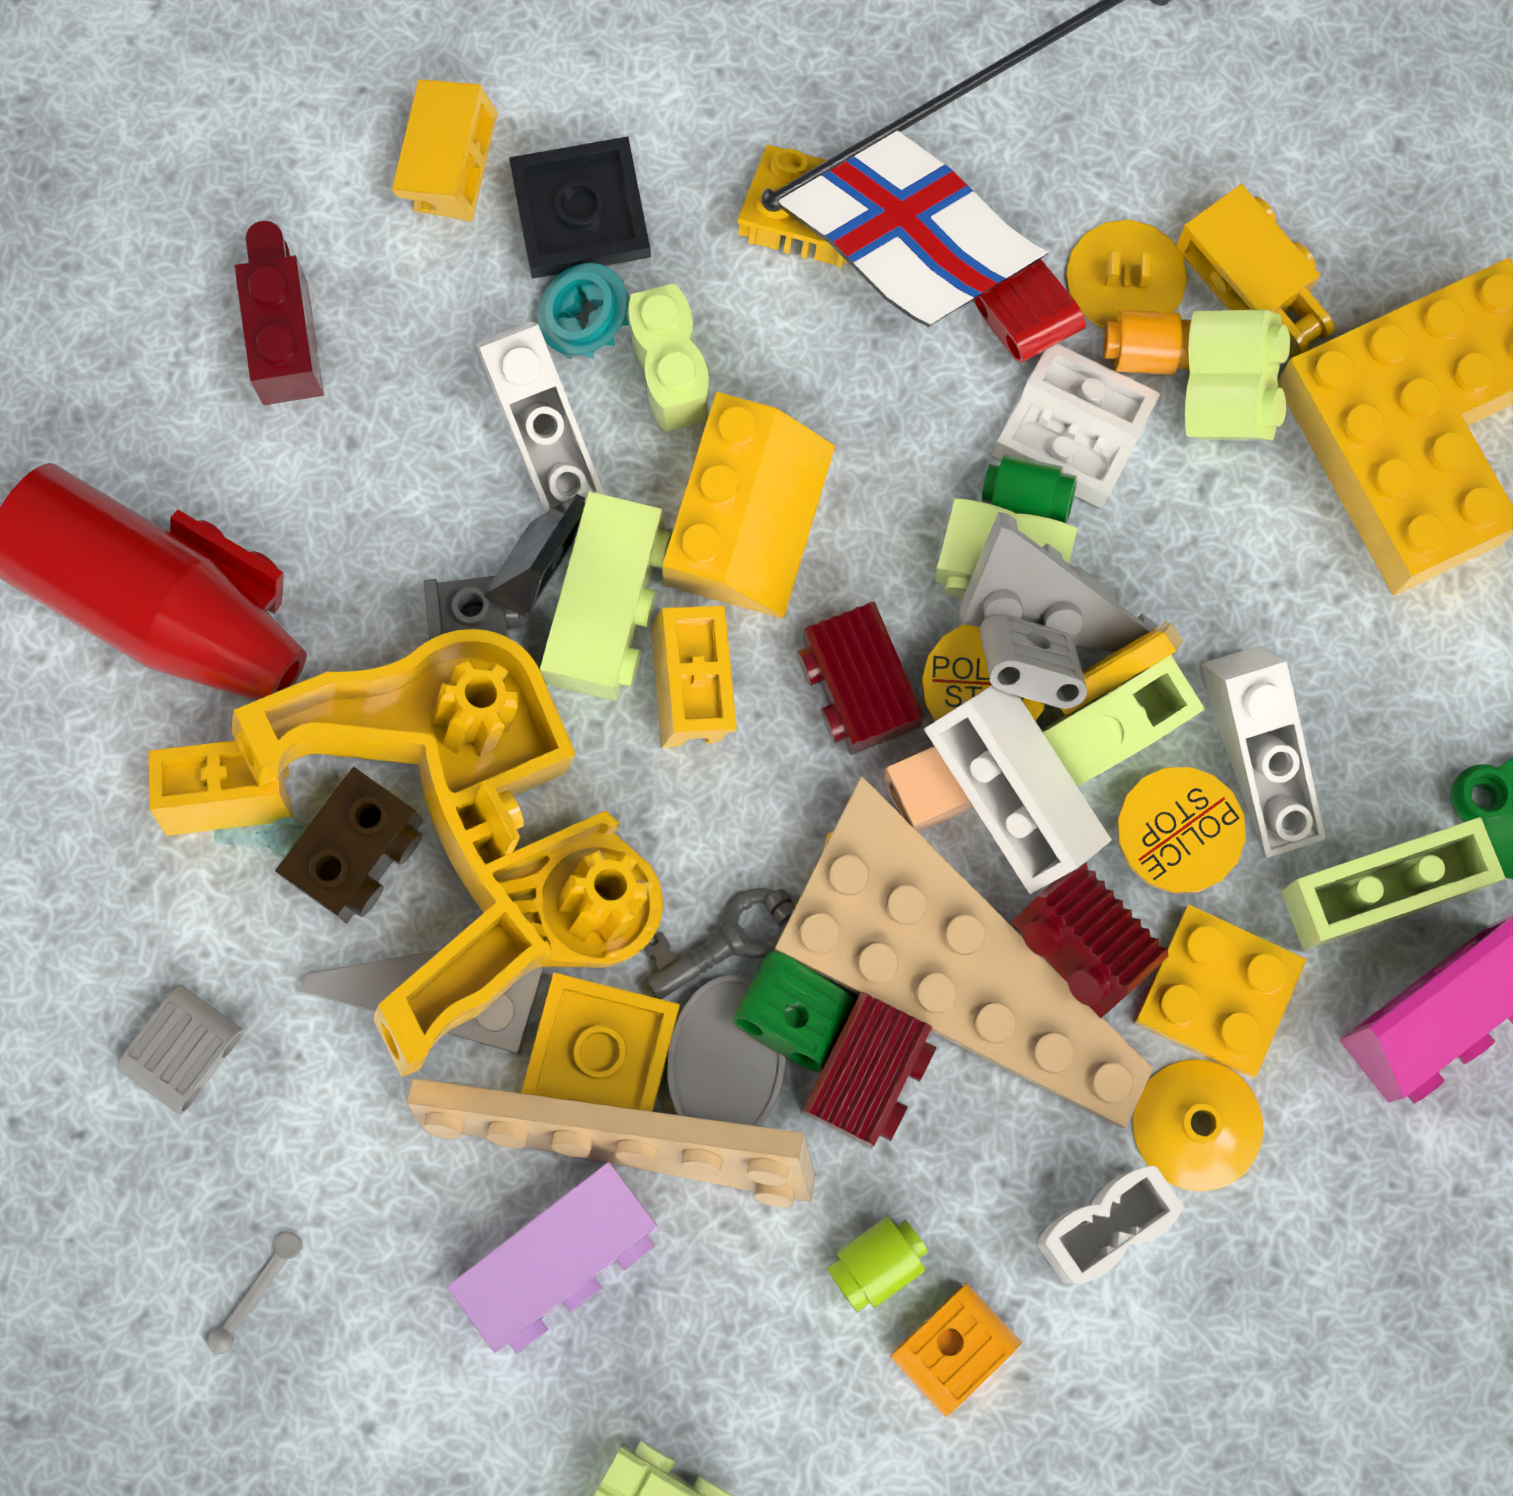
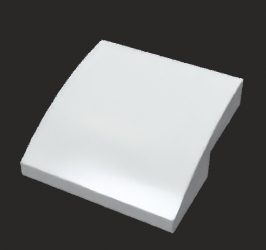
M1056 344L1043 352L1026 383L1017 406L996 442L992 456L1002 460L1004 454L1063 466V473L1077 476L1074 496L1103 509L1161 393L1064 346Z

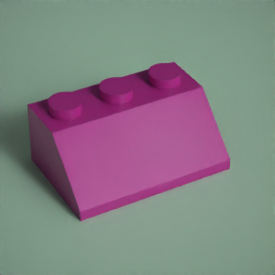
M1513 914L1488 925L1340 1039V1042L1388 1103L1404 1099L1406 1096L1413 1104L1422 1100L1444 1083L1445 1079L1439 1073L1441 1069L1457 1057L1463 1065L1472 1061L1496 1042L1490 1035V1031L1507 1018L1513 1024Z

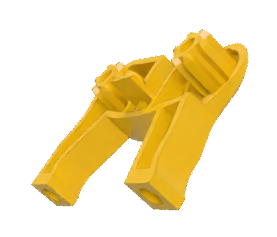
M479 629L448 632L425 642L411 654L397 662L360 671H327L233 710L231 732L258 787L276 781L287 765L298 758L312 754L416 764L419 766L424 796L439 839L459 878L484 913L378 1004L373 1021L401 1078L421 1068L427 1054L442 1036L456 1026L479 1016L528 972L540 967L604 968L614 966L638 954L655 935L663 912V894L659 880L650 864L615 834L620 823L606 810L514 851L520 839L516 829L524 826L522 812L514 796L567 773L576 752L537 664L523 647L510 638L495 632Z

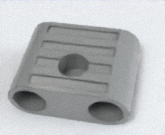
M1004 614L992 615L982 622L979 634L990 683L994 688L1002 692L1066 709L1081 704L1086 698L1087 687L1074 640L1069 634Z
M179 985L169 993L124 1052L117 1064V1070L172 1111L182 1115L188 1110L242 1038L244 1030L186 987Z

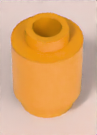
M1120 309L1116 322L1107 321L1105 324L1103 358L1113 359L1115 372L1175 375L1177 369L1190 370L1188 347L1191 320L1181 319L1180 313Z

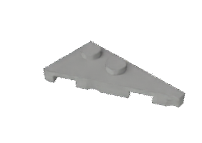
M442 949L305 974L300 991L375 1013L380 1002ZM545 967L534 969L522 976L479 1016L456 1026L446 1034L519 1055Z

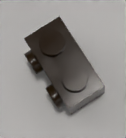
M353 766L276 868L275 872L347 924L354 914L363 917L376 904L384 890V885L378 881L393 861L402 865L416 850L423 836L417 829L423 820L415 809Z

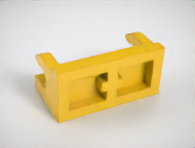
M418 79L391 189L396 197L414 201L412 211L473 221L498 115L496 108L481 84Z
M725 606L662 608L650 626L661 748L679 747L684 745L685 741L697 738H705V744L720 742L727 733L737 730Z
M236 740L148 750L149 810L166 836L293 821L292 802L287 794L285 778H290L288 765L283 769L276 781L258 787Z

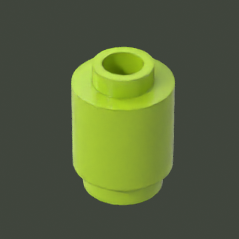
M886 1216L836 1252L838 1260L827 1267L826 1270L847 1301L858 1313L869 1304L875 1309L923 1274L926 1270L919 1259L929 1251L906 1219L895 1226L889 1217Z

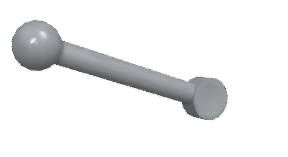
M285 1232L277 1237L274 1247L276 1253L224 1326L214 1329L209 1334L207 1344L213 1353L224 1354L232 1348L234 1344L233 1334L285 1261L295 1258L300 1253L302 1242L298 1235L292 1232Z

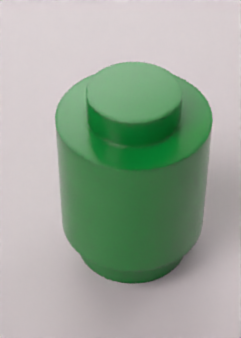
M1004 454L1000 466L993 464L988 466L983 484L982 501L990 502L991 505L1017 514L1035 515L1067 524L1074 500L1077 476L1063 473V466Z

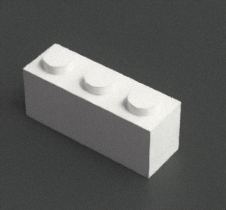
M991 685L924 729L1029 894L1079 868L1112 841L1019 696L1002 692Z

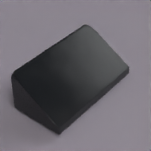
M576 494L528 525L485 591L486 599L524 617L526 613L530 614L574 543L585 506V497Z

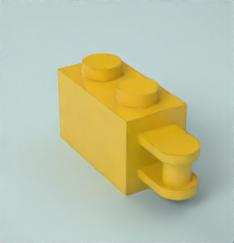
M1242 183L1184 225L1176 245L1183 258L1228 310H1268L1280 314L1282 325H1286L1289 330V354L1295 357L1308 351V344L1317 337L1326 339L1334 333L1335 327L1331 317L1311 294L1321 275L1316 270L1313 256L1304 245L1290 240L1277 225L1276 216L1269 204L1261 197H1253ZM1291 309L1301 318L1295 324L1286 315Z

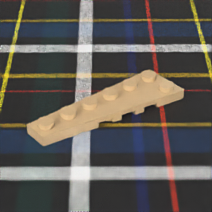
M414 1078L412 1080L407 1105L427 1133L440 1138L459 1139L463 1134L488 1139L494 1144L508 1148L529 1147L571 1157H580L605 1163L610 1162L611 1164L755 1192L754 1198L757 1201L775 1207L792 1206L794 1200L812 1201L815 1173L804 1133Z

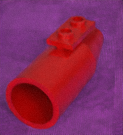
M54 463L40 465L29 472L18 482L1 504L0 579L148 669L255 701L291 687L298 680L304 668L307 653L267 612L270 611L275 614L282 604L284 572L279 570L274 562L264 554L256 551L249 552L227 539L212 523L205 520L197 521L177 509L170 517V532Z

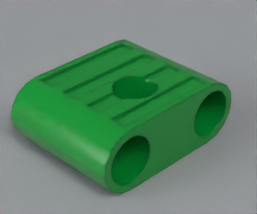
M769 951L764 957L732 1020L743 1032L797 1065L810 1071L820 1072L823 1070L856 1002L846 991L791 957L780 952Z

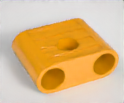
M966 1282L890 1355V1358L943 1416L947 1417L1018 1349L1022 1341Z

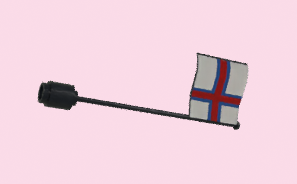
M1101 0L778 190L773 192L767 188L761 196L763 207L770 212H777L782 209L827 241L887 302L911 319L930 327L1048 255L1049 251L1033 244L1009 227L950 167L901 132L1125 0ZM1173 0L1150 1L1158 6H1164Z

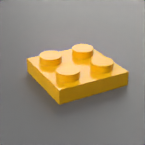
M1188 904L1185 906L1167 946L1169 956L1158 966L1134 1023L1239 1073L1255 1078L1258 1075L1307 959Z
M553 972L521 1094L653 1112L668 1057L673 1030L678 1019L680 1004Z

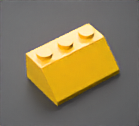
M716 391L662 564L664 586L784 619L835 445L775 407Z

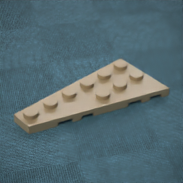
M861 776L773 951L791 957L808 969L859 995L861 991L868 993L872 997L880 999L884 1003L892 1005L896 1009L904 1011L922 1022L928 1023L932 1026L931 1032L1120 1128H1126L1153 1068L1103 1017L1100 1019L1089 1006L1077 1001L1071 994L1068 983L1042 956L1033 953L1027 947L1023 937Z

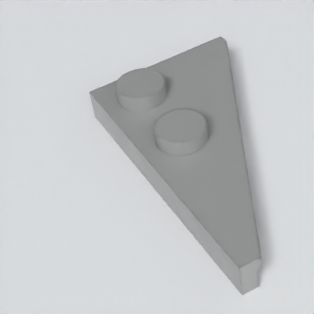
M998 512L959 606L961 624L980 627L986 618L996 614H1004L1063 631L1073 638L1077 646L1109 652L1119 650L1158 627L1156 623L1144 614L1135 617L1119 605L1113 591L1079 566L1068 564L1063 559L1062 553L1046 543L1041 547L1018 530L1016 519L1003 512Z

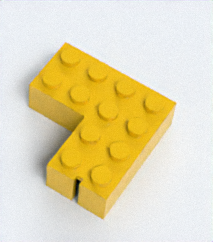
M1510 257L1289 360L1278 379V388L1283 389L1288 407L1393 596L1502 545L1513 534V505L1468 427L1513 405V262Z

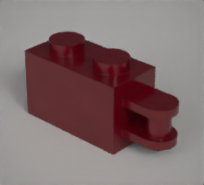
M258 221L249 227L245 237L249 263L234 265L250 382L263 405L324 396L308 281L297 256L290 255L289 247L284 240L279 226L271 221Z

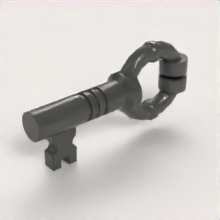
M756 888L740 892L726 909L722 925L720 926V932L705 941L704 945L697 946L696 950H691L688 955L685 954L680 958L675 952L670 951L671 945L663 932L656 935L659 943L652 946L649 942L644 947L650 959H656L655 965L658 969L656 973L646 978L648 985L655 996L662 1000L700 976V973H705L706 969L713 968L714 964L717 965L732 955L738 957L743 955L751 958L765 957L767 952L773 951L795 904L784 889L775 891L766 888ZM757 903H764L780 927L775 936L767 938L766 942L761 943L750 942L744 929L738 925L741 913Z

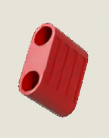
M1041 259L973 300L988 326L1012 357L1020 364L1086 328L1085 318L1080 307Z

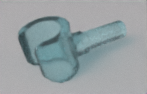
M285 817L274 821L269 829H216L214 841L215 844L270 848L272 854L280 859H284L291 848L279 847L275 842L276 835L283 829L303 831L304 828L298 820Z

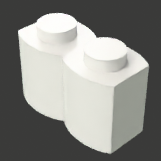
M1156 1166L1140 1168L1121 1174L1108 1182L1097 1193L1091 1206L1071 1210L1055 1219L1043 1231L1036 1245L1063 1284L1085 1283L1111 1270L1121 1260L1128 1245L1144 1243L1164 1233L1177 1220L1184 1206Z

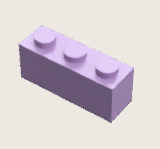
M607 1162L447 1286V1289L494 1353L500 1352L510 1345L517 1355L549 1330L542 1319L559 1305L564 1303L571 1313L601 1290L602 1286L595 1277L617 1261L623 1271H625L656 1247L649 1238V1235L659 1227L614 1166Z

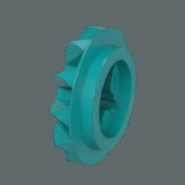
M596 263L575 265L556 276L545 289L538 306L537 323L545 342L554 350L569 359L574 355H583L593 359L595 350L604 345L615 346L614 336L620 327L629 326L626 311L630 296L626 291L624 281L612 269ZM585 295L598 308V310L589 314V323L586 324L587 328L574 318V316L583 313V304L586 303Z

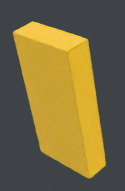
M1164 622L1083 670L1087 687L1086 698L1075 707L1061 708L1065 716L1175 653L1183 640L1172 622Z

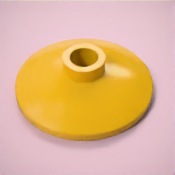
M1184 1060L1163 1068L1149 1079L1133 1113V1134L1137 1148L1149 1167L1156 1166L1168 1183L1182 1189L1208 1191L1234 1182L1252 1165L1262 1143L1263 1117L1254 1092L1237 1073L1212 1061ZM1196 1111L1207 1113L1213 1121L1212 1131L1207 1136L1196 1134L1191 1127V1117Z

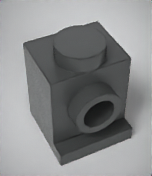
M495 576L439 583L436 579L423 580L429 640L448 632L465 629L487 630L511 639L510 629L521 628L520 614L485 598V591ZM483 605L482 611L476 616L467 617L461 613L462 607Z

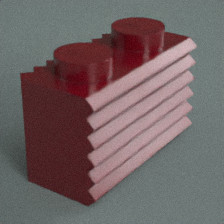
M875 601L856 607L851 611H845L841 615L833 616L828 620H822L804 629L803 643L805 648L797 651L798 660L808 684L813 686L820 683L829 705L821 708V714L834 744L844 740L850 755H853L921 728L924 715Z
M1087 862L1054 881L1011 921L1023 934L1027 947L1036 955L1044 957L1068 983L1073 997L1080 1003L1089 1006L1100 1019L1133 991L1169 956L1168 948L1160 947L1159 938L1150 936V929L1141 926V919L1132 917V910L1123 907V900L1115 899L1114 890L1106 889L1105 881L1097 879L1096 871L1088 870Z
M861 991L805 1104L802 1114L871 1149L875 1146L879 1136L891 1141L908 1108L907 1105L897 1101L908 1077L918 1082L921 1081L937 1048L926 1042L932 1026Z

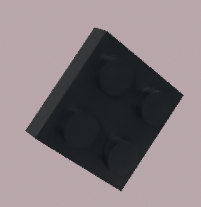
M628 136L509 157L532 279L560 274L570 267L584 263H596L606 266L651 257L650 243Z

